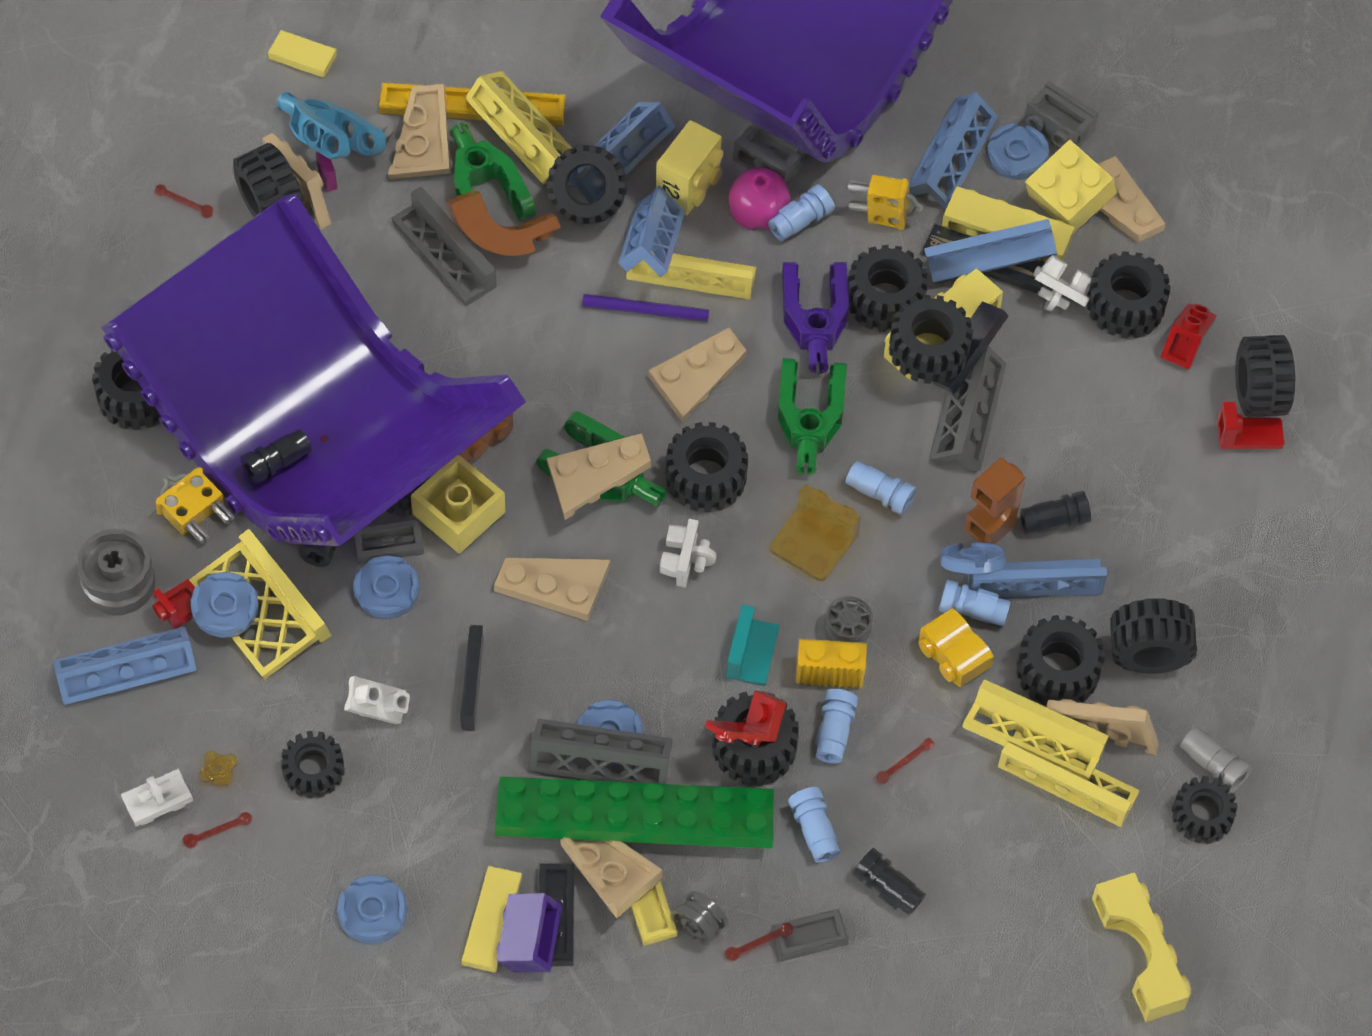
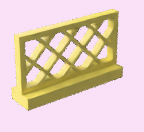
M248 529L239 536L241 542L189 580L196 587L213 573L229 572L230 562L242 554L247 560L245 573H230L241 575L247 579L248 583H250V580L264 581L266 583L264 596H257L258 603H262L260 618H256L252 625H258L256 640H243L239 637L240 634L231 637L265 680L317 640L323 643L332 635L323 620L251 530ZM252 567L254 568V570H255L258 574L251 573V572H252ZM271 591L276 597H270ZM269 604H279L285 607L283 620L266 619ZM290 615L295 621H289ZM265 626L281 627L279 642L262 641ZM287 628H300L307 635L296 644L285 643ZM248 647H254L253 653ZM260 648L277 649L276 659L263 667L258 661Z

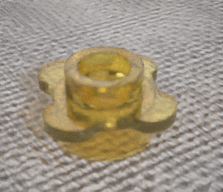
M213 750L208 751L204 755L206 762L204 769L199 773L200 779L203 782H210L217 786L231 784L233 781V767L238 764L237 757L233 754L225 756L217 754ZM217 766H221V767H222L221 770H216L215 768H216Z

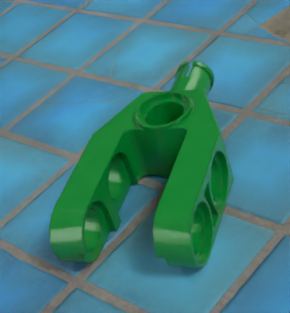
M460 123L461 132L458 125H454L449 133L458 147V150H456L454 174L455 197L472 191L471 186L481 185L492 178H497L520 221L536 216L533 199L513 160L486 140L476 143L466 123Z
M783 358L777 421L791 449H798L796 472L804 475V466L807 463V475H813L817 471V451H824L842 426L847 363L834 362V365L830 364L827 410L820 411L814 408L798 409L795 407L798 361H795L796 359Z
M579 411L572 412L563 425L564 430L570 437L587 447L625 438L623 435ZM544 449L536 459V464L540 470L551 477L547 458L560 454L550 449ZM641 473L620 487L614 486L604 492L598 500L626 502L630 496L636 495L652 504L653 507L658 508L661 505L660 502H663L666 497L667 489L644 478V474Z

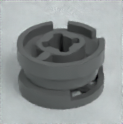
M844 596L834 600L826 612L825 635L829 641L866 643L870 637L873 622L871 608L865 601L854 596ZM846 602H855L856 605L847 604Z
M690 891L686 896V902L683 905H678L672 912L673 920L675 922L681 921L682 926L680 929L693 940L697 937L701 938L700 943L703 945H710L716 938L715 932L718 928L723 929L728 923L727 917L721 908L710 898L697 891Z

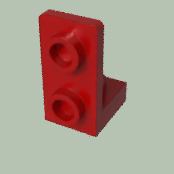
M1188 303L1173 323L1160 358L1190 370L1201 342L1215 322L1217 315L1211 313L1203 305Z
M1236 401L1222 402L1217 418L1220 449H1282L1284 447L1285 441L1281 418H1243L1242 414H1237Z
M754 691L746 723L706 720L705 728L716 733V739L726 743H735L736 739H741L753 745H760L761 741L776 742L786 702L765 691Z

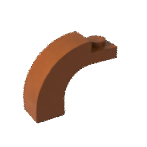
M476 190L445 201L454 223L469 240L490 252L500 255L519 256L535 252L536 249L532 239L536 238V241L548 239L554 235V230L561 228L557 216L552 213H547L518 226L507 227L498 225L488 214L482 196Z

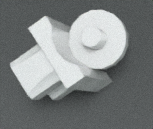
M1054 255L1050 256L1042 268L1037 266L1033 273L1037 281L1053 289L1051 292L1042 287L1038 293L1039 296L1047 300L1044 309L1051 312L1057 305L1066 310L1070 302L1062 298V294L1085 307L1090 299L1087 293L1090 289L1092 277L1077 269L1070 283L1066 282L1060 277L1067 267V263Z
M689 519L687 527L669 525L666 546L682 550L681 555L663 552L660 562V573L676 577V586L686 588L692 563L695 564L694 570L701 573L704 571L705 566H711L716 562V552L709 548L710 542L708 540L702 539L700 545L696 546L698 520Z
M356 676L349 677V695L345 703V711L395 725L401 724L403 714L408 711L410 695L406 693V690Z
M179 769L156 779L153 776L146 778L147 783L121 794L135 827L146 825L154 821L155 818L170 811H177L193 801V797Z

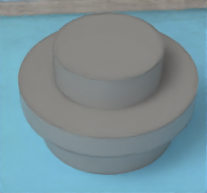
M375 114L366 119L383 131L386 142L393 135L394 124L386 115ZM370 134L368 140L374 143L373 137Z

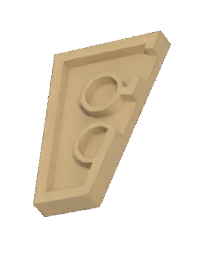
M444 84L413 87L403 119L404 125L400 139L397 140L395 147L396 153L393 164L389 168V180L451 173Z
M273 133L263 137V143H272L281 151L290 164L302 191L304 207L306 210L309 208L313 209L315 223L322 230L331 225L321 187L324 184L319 173L316 170L311 171L301 155L296 156L286 141L282 142Z
M1114 156L1099 163L1098 165L1114 178L1117 192L1099 210L1109 217V222L1137 243L1164 231L1166 223L1118 158Z
M727 328L648 370V377L680 421L684 423L690 417L691 411L709 397L711 390L719 382H723L746 358L747 350L732 330Z
M642 433L547 458L549 471L565 520L574 515V511L586 503L590 505L600 499V495L612 487H620L651 468V459Z
M505 558L495 581L494 591L588 621L609 571L611 560Z
M1062 699L1060 701L1048 700L1047 708L1108 735L1109 739L1115 741L1114 745L1127 748L1128 742L1146 747L1145 753L1157 756L1159 742L1148 710H1143L1137 706H1127L1126 708L1113 707L1100 702L1084 704L1070 699Z
M561 839L560 845L616 918L662 880L663 870L621 841Z

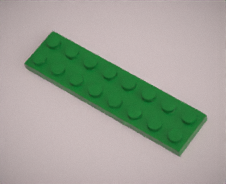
M499 777L495 836L547 839L570 838L571 840L773 849L774 789Z

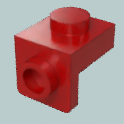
M186 579L164 594L159 588L152 591L155 600L152 608L162 622L167 620L173 629L180 627L193 618L190 600L195 586L189 579Z

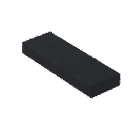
M982 301L970 318L973 336L965 367L962 371L957 370V375L952 379L946 376L945 382L938 383L937 380H932V383L955 394L1009 315L1003 309Z
M471 624V627H469L460 712L461 728L465 731H475L484 645L483 625Z
M539 864V893L547 894L562 905L552 966H573L574 864Z

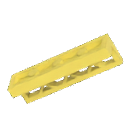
M503 71L479 76L465 99L542 184H547L549 170L554 165L556 158L561 156L557 150L563 154L564 151L572 147ZM495 83H499L503 89L499 88Z
M673 253L668 272L662 277L642 260L627 272L626 279L751 300L756 267Z
M985 679L979 687L975 702L962 726L1004 747L1009 742L1089 781L1109 737L1102 732ZM980 713L992 719L994 724L985 725L974 719ZM1017 730L1023 734L1024 738L1015 739L1009 736L1007 731ZM1047 744L1052 746L1055 753L1048 754L1040 750L1038 745ZM1078 758L1089 764L1086 770L1072 765L1069 759Z
M1016 730L1013 738L1022 739L1024 736ZM1009 742L1003 748L998 764L999 768L1119 827H1122L1140 791L1097 769L1093 771L1090 777L1095 783L1093 784ZM1045 744L1038 745L1040 750L1048 754L1055 753L1054 748ZM1074 758L1069 759L1072 765L1086 770L1087 764ZM1118 791L1128 796V799L1126 800L1112 792Z

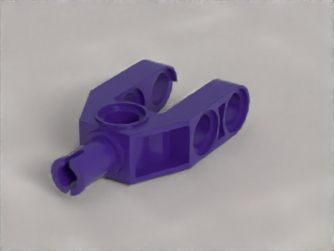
M783 262L784 324L801 350H808V370L814 374L817 372L816 365L818 362L820 374L828 371L827 350H833L847 324L849 311L847 262H833V264H830L831 309L829 310L818 307L807 310L801 308V304H799L800 278H798V264L796 262Z

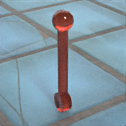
M163 184L155 187L156 195H165L200 211L204 218L213 216L212 206L208 204L201 206L167 190Z
M930 737L925 739L919 747L886 771H879L876 775L877 781L880 784L887 783L892 774L923 751L926 752L932 748L934 741Z
M242 812L239 818L197 835L188 833L183 837L184 846L191 849L200 840L240 824L249 825L252 821V816L248 812Z
M785 922L780 926V929L738 948L733 946L727 948L725 955L730 961H736L740 954L781 935L790 936L794 931V927L791 923Z

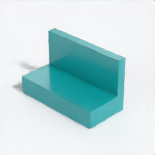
M742 604L727 661L726 678L766 686L780 625L755 620V607Z

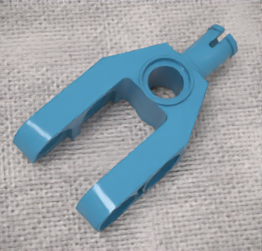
M283 92L277 99V108L291 115L289 127L296 138L327 158H345L349 155L351 149L363 156L380 155L385 150L386 137L383 131L348 109L320 99L300 100L290 92ZM350 122L352 123L354 129L352 137L349 135L348 125ZM370 134L372 135L374 140V146L372 149L369 147L368 137ZM334 138L337 139L339 143V149L337 152L334 149Z

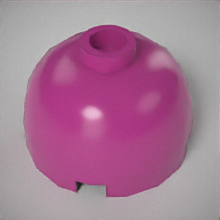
M757 167L748 169L741 173L732 183L728 198L730 215L737 224L746 229L755 230V227H765V230H771L768 221L777 216L779 210L791 202L788 184L781 175L769 168Z

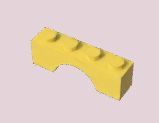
M1135 872L1096 884L1092 900L1104 928L1119 930L1129 934L1138 941L1145 952L1147 968L1137 977L1132 989L1145 1022L1185 1010L1191 995L1190 984L1186 976H1181L1177 969L1175 950L1171 944H1166L1162 935L1164 931L1162 921L1157 913L1153 914L1148 903L1150 902V896L1146 885L1143 882L1139 883Z

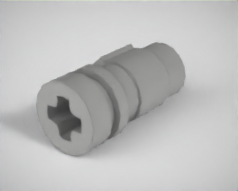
M1199 727L1193 728L1180 745L1194 761L1213 774V779H1219L1221 786H1224L1226 783L1230 787V793L1236 791L1246 781L1252 771V766L1243 759L1239 760L1240 757L1235 752L1230 754L1224 744L1213 735L1206 734Z

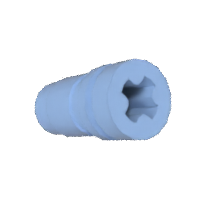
M815 185L807 193L802 194L799 197V201L793 200L781 208L779 214L768 221L769 227L774 236L783 242L807 227L812 221L818 222L823 216L834 211L835 206L828 192L822 186Z
M856 461L853 464L845 481L847 485L855 488L856 491L882 502L883 507L887 509L892 507L891 511L900 516L906 513L917 491V487L908 482L902 484V479L898 477L893 479L888 474L870 465L867 466L860 461Z
M947 579L938 611L945 613L953 608L959 614L969 616L971 619L1004 626L1011 601L998 598L999 594L980 588L978 591L968 589L969 585L963 584L962 587L958 586V582Z
M829 689L825 693L824 706L821 711V715L824 718L821 725H819L815 742L817 746L816 757L821 761L835 764L842 762L850 731L849 725L854 721L858 697L852 692L842 689Z
M810 787L791 795L788 798L792 812H794L795 821L801 824L803 836L814 861L821 863L837 857L841 851L831 821L826 815L828 808L824 802L821 789L819 787Z

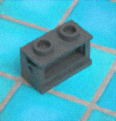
M1048 81L1031 103H1027L1024 122L1051 139L1060 148L1069 139L1080 147L1095 131L1098 112Z
M754 123L734 141L733 161L747 169L757 167L769 168L781 175L787 184L791 182L805 165V152Z

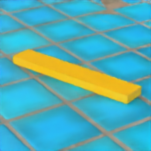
M382 83L379 104L380 114L405 115L412 88L425 85ZM445 87L447 118L485 121L465 99L471 88ZM522 92L551 125H564L566 95Z

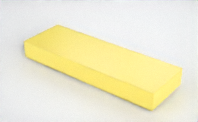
M488 866L462 957L463 966L494 973L497 972L499 964L496 961L497 945L503 928V912L507 906L508 895L518 894L522 873Z

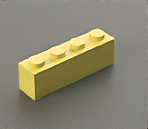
M956 186L947 206L942 223L943 227L974 237L1049 219L1057 250V255L1055 256L1063 261L1070 248L1075 228L1062 220H1054L1039 215L1035 211L1025 210L1010 205L1003 200L993 199L981 195L974 190ZM1050 257L1042 258L1039 260L1046 262Z
M976 268L968 275H961L955 281L953 287L946 293L940 292L937 295L944 296V301L949 302L951 299L957 302L956 308L963 307L966 311L965 317L971 318L982 301L1000 308L1003 291ZM890 332L885 339L884 358L894 366L892 362L893 356L889 354ZM925 333L916 336L919 341L928 345H939L946 342L935 334ZM908 373L905 377L911 381V375Z

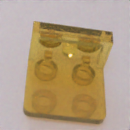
M805 484L798 493L796 511L771 542L770 552L817 581H824L857 539L861 516L857 515L856 511L851 507L840 505L830 499L824 491L813 489Z

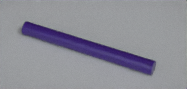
M583 294L582 306L704 322L709 320L710 309Z

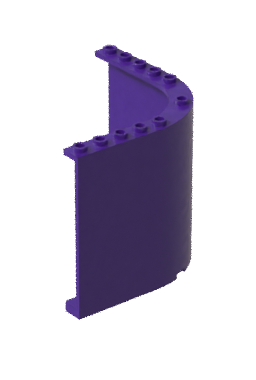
M610 0L600 18L636 57L821 162H830L845 154L852 147L857 148L861 144L864 135L880 117L888 104L896 102L902 91L901 84L906 76L908 78L911 77L918 65L917 58L922 50L927 51L934 38L932 34L938 24L942 25L946 21L950 12L948 8L953 0H695L692 3L694 10L687 17L681 14L667 26V31L654 29L631 0Z
M296 194L281 197L101 327L105 333L103 339L107 346L113 352H118L124 361L122 367L127 375L133 380L136 379L143 388L141 395L151 407H156L161 415L159 420L168 433H173L180 442L178 448L182 455L189 461L193 460L198 467L203 469L205 476L223 494L228 507L235 514L241 512L257 527L269 534L276 542L341 546L526 403L508 375L450 378L437 372L429 375L424 371L423 363L406 348L399 351L389 341L392 338V334L365 300ZM301 429L307 436L312 451L283 469L280 468L273 477H267L265 481L258 485L253 484L244 472L240 457L250 451L254 452V449L259 446L264 448L278 438Z

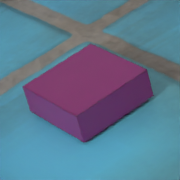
M316 151L317 169L327 192L337 190L336 172L331 159Z

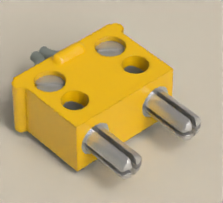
M872 175L870 184L856 181L849 182L848 191L867 194V202L851 199L849 209L868 213V223L904 230L907 218L914 216L917 211H922L923 204H919L916 198L909 194V181L906 178L901 180ZM910 200L912 201V204L915 206V207L912 209V212H909V211H910Z
M201 467L195 468L189 474H180L176 477L169 474L163 479L165 485L160 491V496L156 499L157 514L163 515L182 536L189 532L200 544L205 543L204 540L207 541L209 536L198 524L214 512L225 524L233 521L234 515L224 506L223 494L203 474ZM169 480H170V481H173V482L179 481V482H177L175 485H173L170 489H168L169 486H170Z

